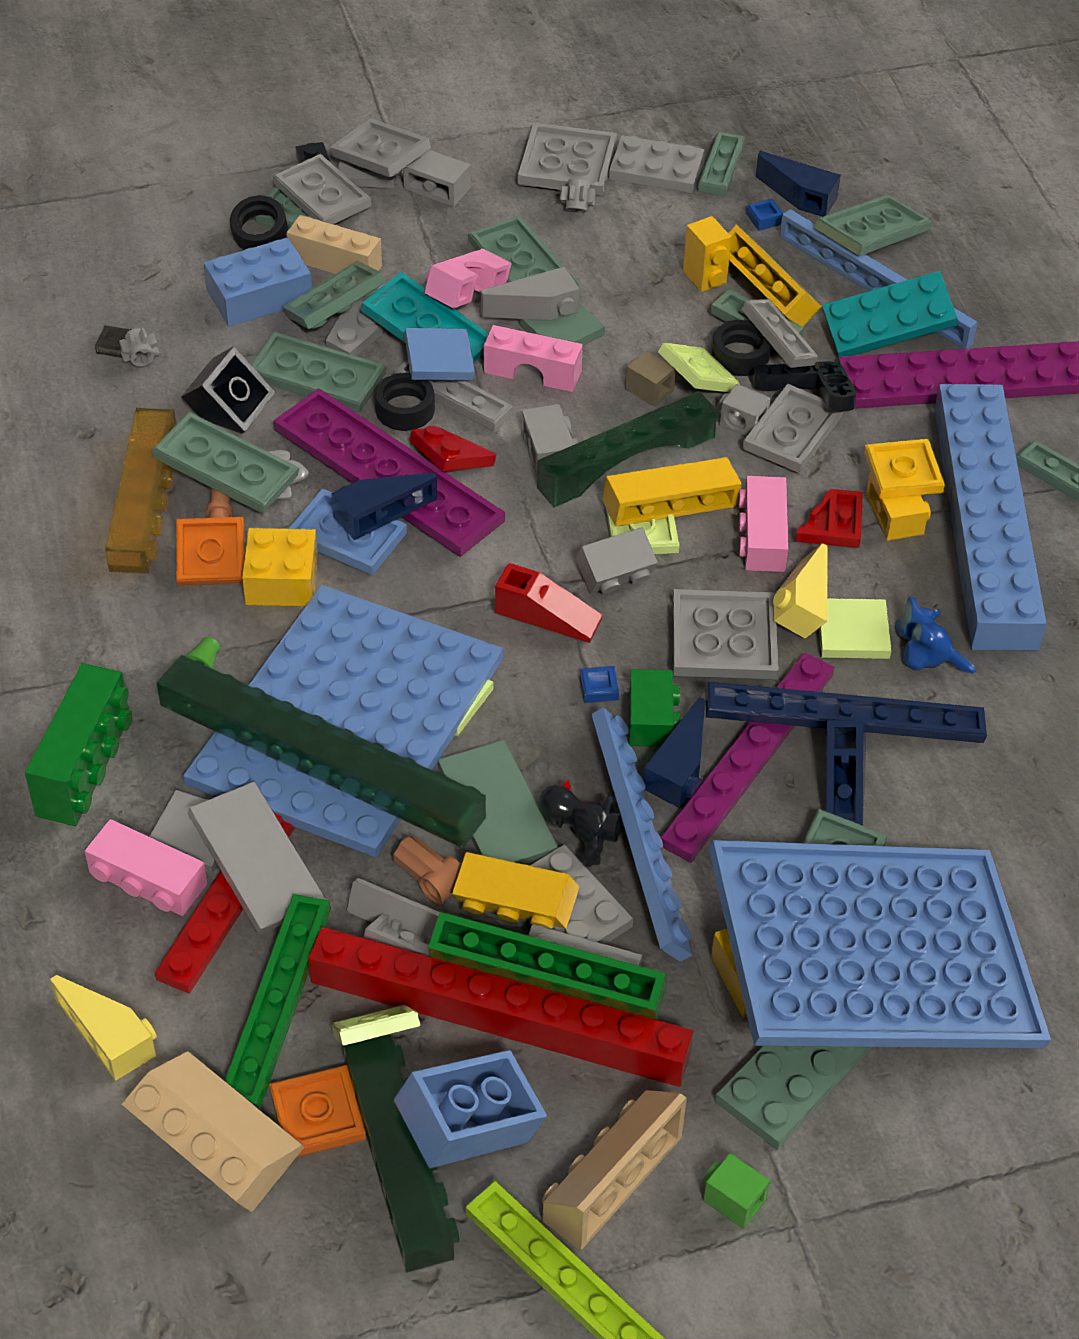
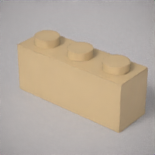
M299 215L287 231V238L290 239L307 266L333 274L356 261L378 271L382 267L381 238L303 215Z

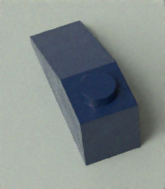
M434 473L358 480L331 493L333 517L356 540L438 500L437 476Z
M700 697L644 767L643 781L646 787L645 791L678 808L683 805L688 797H693L702 783V779L699 778L705 700Z
M827 720L826 812L863 826L866 771V728L864 720Z

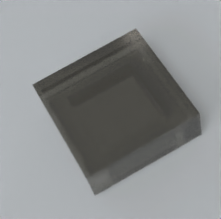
M105 325L95 344L96 354L122 358L119 340H125L127 331L131 329Z

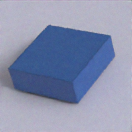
M773 199L746 206V214L758 231L782 224V215L784 213Z
M615 666L580 669L584 703L619 700Z

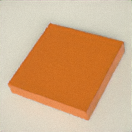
M244 517L176 519V582L178 586L243 584L242 577L245 561Z
M347 1065L269 1084L279 1126L304 1146L297 1157L366 1140L365 1129Z

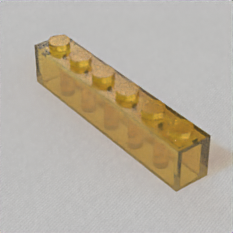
M136 408L105 547L109 572L149 574L152 560H157L158 541L156 537L162 536L163 517L161 512L167 511L168 494L166 488L172 487L173 473L170 466L152 457V449L178 424L176 423L174 409Z

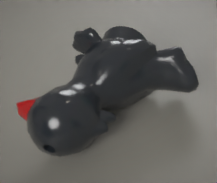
M569 780L563 781L560 785L548 786L541 792L538 804L544 818L551 825L556 824L559 828L563 824L570 823L575 833L585 843V851L580 862L585 867L600 865V853L603 850L604 841L617 842L620 833L621 814L614 812L613 795H608L603 805L594 802H582L573 794Z

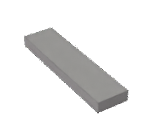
M408 359L395 370V374L410 373ZM428 380L433 386L436 401L493 431H496L513 414V405L465 380Z

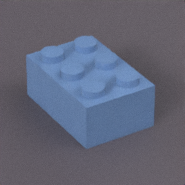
M289 238L276 240L203 262L207 291L228 327L282 311L283 305L312 288L311 273Z
M511 1050L412 1072L394 1099L429 1169L528 1143L547 1117Z

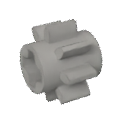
M569 179L568 186H561L560 200L561 203H566V210L583 213L587 212L588 205L594 206L596 191L590 188V181Z
M144 328L127 331L125 340H119L123 361L131 360L134 367H143L151 364L154 356L159 355L155 334L147 335Z

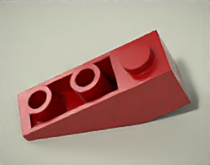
M508 562L495 585V613L588 643L591 642L602 620L601 613L542 573Z

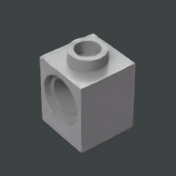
M736 384L729 394H724L718 406V411L721 412L720 426L747 437L768 410L770 397Z

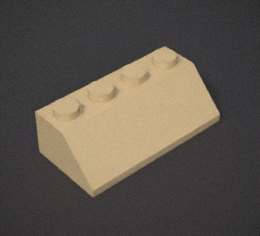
M188 1051L149 1071L121 1104L226 1194L250 1212L254 1211L304 1148L302 1144Z
M646 1090L637 1101L631 1099L623 1107L616 1124L612 1128L605 1127L595 1139L594 1148L586 1156L581 1154L574 1160L568 1170V1176L559 1185L556 1182L546 1191L542 1198V1222L581 1251L682 1138L687 1097L681 1093Z

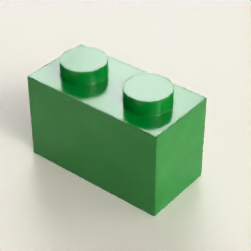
M631 669L629 689L630 746L661 747L679 724L680 712H674L673 706H679L680 685H673V670Z

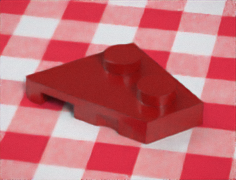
M427 426L423 429H413L411 431L410 442L442 472L489 467L495 464L496 454L440 427Z
M830 489L823 497L822 503L817 505L810 513V519L807 523L797 529L796 542L823 543L825 545L859 548L861 542L863 492Z

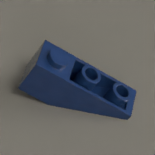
M759 151L755 177L798 210L824 217L827 216L838 198L841 175Z

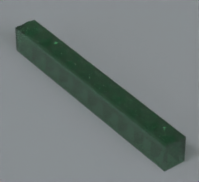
M181 655L156 682L162 707L263 753L272 759L280 761L308 776L314 777L327 785L350 794L363 802L461 848L465 847L486 819V795L476 788L456 782L442 772L430 770L409 757H402L387 750L379 743H372L357 736L351 730L339 728L326 722L318 715H311L296 708L288 701H281L266 694L260 688H253L236 680L229 674H222L209 668L201 661H194Z

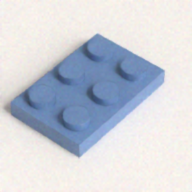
M322 488L288 529H316L319 553L373 576L407 534V524L395 520L354 540L333 517L332 492Z

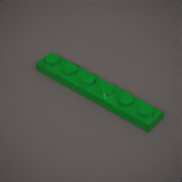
M293 894L227 1073L225 1082L259 1110L261 1109L310 971L308 957L321 928H325L331 911L329 900Z

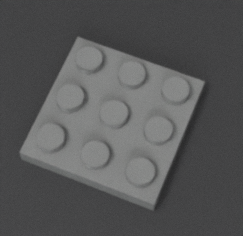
M533 123L518 173V184L561 191V186H568L569 179H583L590 181V188L595 189V195L603 196L617 143V133Z
M674 589L673 676L777 679L779 671L777 623L774 622L773 605L775 593Z

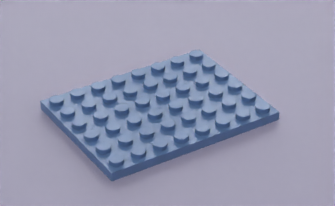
M321 585L183 775L184 784L217 797L255 781L273 813L281 815L283 821L304 831L377 858L436 766L438 759L441 758L457 733L458 726L488 679L492 678L504 659V648Z
M713 840L709 853L754 1046L1046 1048L1051 1041L990 850Z

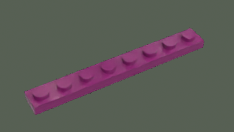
M804 652L777 688L821 692L833 677L835 667ZM750 722L662 835L663 848L692 863L795 726Z

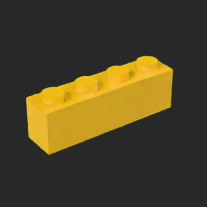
M735 225L729 232L731 236L729 260L786 317L803 327L822 306L738 225Z
M728 457L606 476L602 501L615 527L648 522L651 519H666L668 515L678 517L736 507L742 483Z

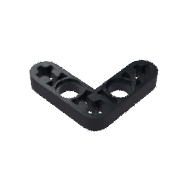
M816 362L812 366L790 368L788 364L760 365L754 368L753 386L757 389L782 390L787 384L797 388L817 387L829 409L846 412L855 408L856 390L843 366L837 362Z

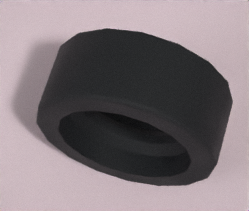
M263 195L250 196L240 201L233 208L230 215V226L234 240L243 250L287 237L288 223L285 211L281 204L272 197ZM268 215L276 219V224L263 234L254 235L242 230L243 224L254 216Z
M728 321L716 329L713 334L712 356L731 375H753L755 367L768 364L771 344L751 321ZM739 342L750 344L757 350L750 353H737L725 346Z
M406 372L384 378L375 390L377 418L383 425L393 430L409 431L425 426L433 418L435 412L433 386L428 380H411V374ZM398 396H412L422 400L420 404L408 408L395 407L388 403V401Z

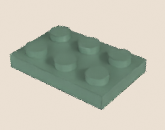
M356 261L286 303L282 308L288 318L307 329H314L324 325L327 322V318L333 314L342 313L350 309L353 305L352 303L359 298L371 296L378 290L379 286L386 282L380 271Z

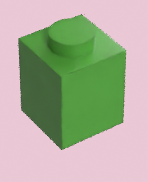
M729 1153L721 1164L715 1162L707 1171L703 1179V1183L706 1184L703 1201L744 1229L766 1202L771 1180Z

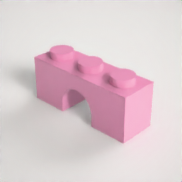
M480 249L431 265L426 276L425 294L452 308L471 302L474 290L480 292V290L507 283L512 263L485 249Z
M493 325L484 344V373L514 379L520 364H530L541 371L543 386L573 392L582 372L583 344Z

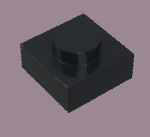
M323 142L295 146L298 163L319 154L323 155L330 162Z

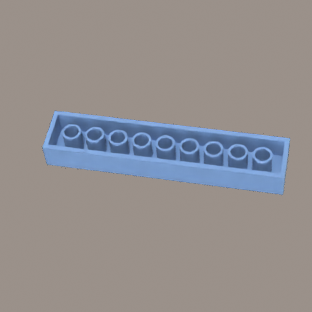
M939 384L934 414L971 650H1040L1047 623L1003 385Z

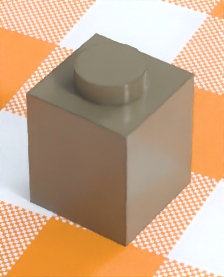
M646 351L628 364L626 368V390L655 407L674 391L676 369L659 357Z

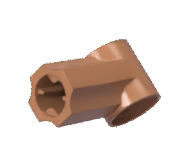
M408 836L401 841L393 854L394 862L419 882L422 892L431 902L441 905L453 895L452 892L461 864L451 856L441 857L417 836Z

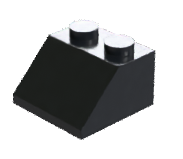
M233 346L213 357L181 398L200 418L242 434L249 428L276 392Z

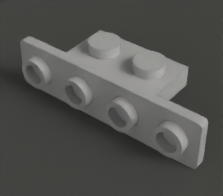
M357 878L352 884L347 911L372 922L365 929L364 939L431 957L428 946L440 912Z

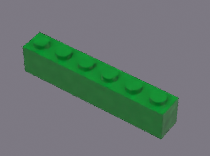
M443 912L439 913L428 946L432 958L655 1020L658 1019L667 988L666 973Z

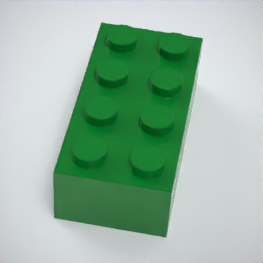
M81 663L25 771L35 817L77 826L82 814H86L89 811L93 791L96 785L100 786L106 773V765L110 758L116 756L119 748V739L123 731L129 729L132 722V711L129 710L127 702L128 688H125L122 672Z

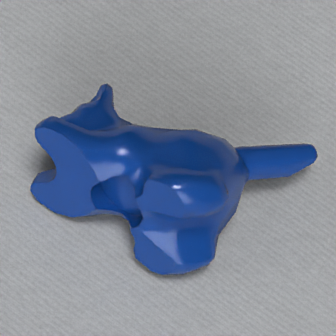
M908 597L904 617L897 619L895 623L896 633L909 641L903 652V662L908 667L920 671L923 668H936L948 661L961 671L971 674L975 673V666L953 648V642L946 630L935 622L936 617L941 614V611L919 607L916 598Z

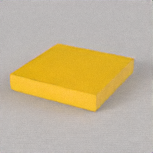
M929 439L865 445L864 454L879 499L944 492L945 483Z

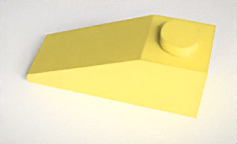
M823 543L798 563L776 592L773 599L774 622L803 638H807L827 622L828 546Z
M56 975L50 978L55 1000L115 1081L156 1057L153 1040L157 1038V1035L146 1018L140 1020L131 1008Z

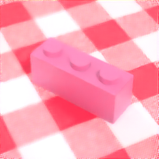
M747 476L746 488L740 489L738 507L744 509V513L740 512L739 532H745V537H740L739 556L745 557V570L785 572L788 556L786 477Z
M112 819L106 823L85 850L88 869L94 878L101 882L109 881L121 887L127 894L133 897L141 896L153 902L156 907L165 912L172 911L184 916L207 885L204 862Z

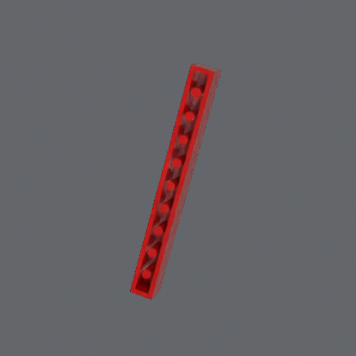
M321 928L308 957L310 979L313 984L394 1007L406 1005L419 1014L673 1086L681 1087L691 1055L694 1030L332 929Z

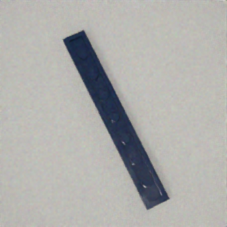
M707 682L705 688L706 718L827 729V720H864L866 732L976 743H984L987 737L984 707Z

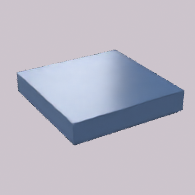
M405 328L404 337L411 380H474L475 370L467 329Z

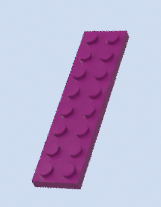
M1079 341L839 357L838 363L843 366L856 390L855 408L936 403L939 384L1003 385L1005 398L1079 393Z
M320 388L273 420L274 430L352 483L363 479L434 473L437 476L438 500L403 516V518L460 557L505 522V512L446 472H442L437 466Z

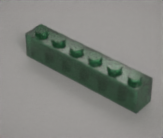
M390 1034L344 1045V1062L349 1071L366 1138L405 1272L408 1273L454 1260V1243L460 1242L454 1217L447 1219L443 1208L448 1206L445 1186L442 1181L435 1182L432 1171L437 1170V1167L429 1169L394 1102L398 1092L408 1079L403 1078L401 1068L405 1067L401 1045H393Z

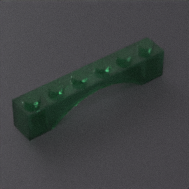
M699 391L537 460V489L553 508L582 496L607 471L638 453L664 446H679L690 449L715 438L718 410Z

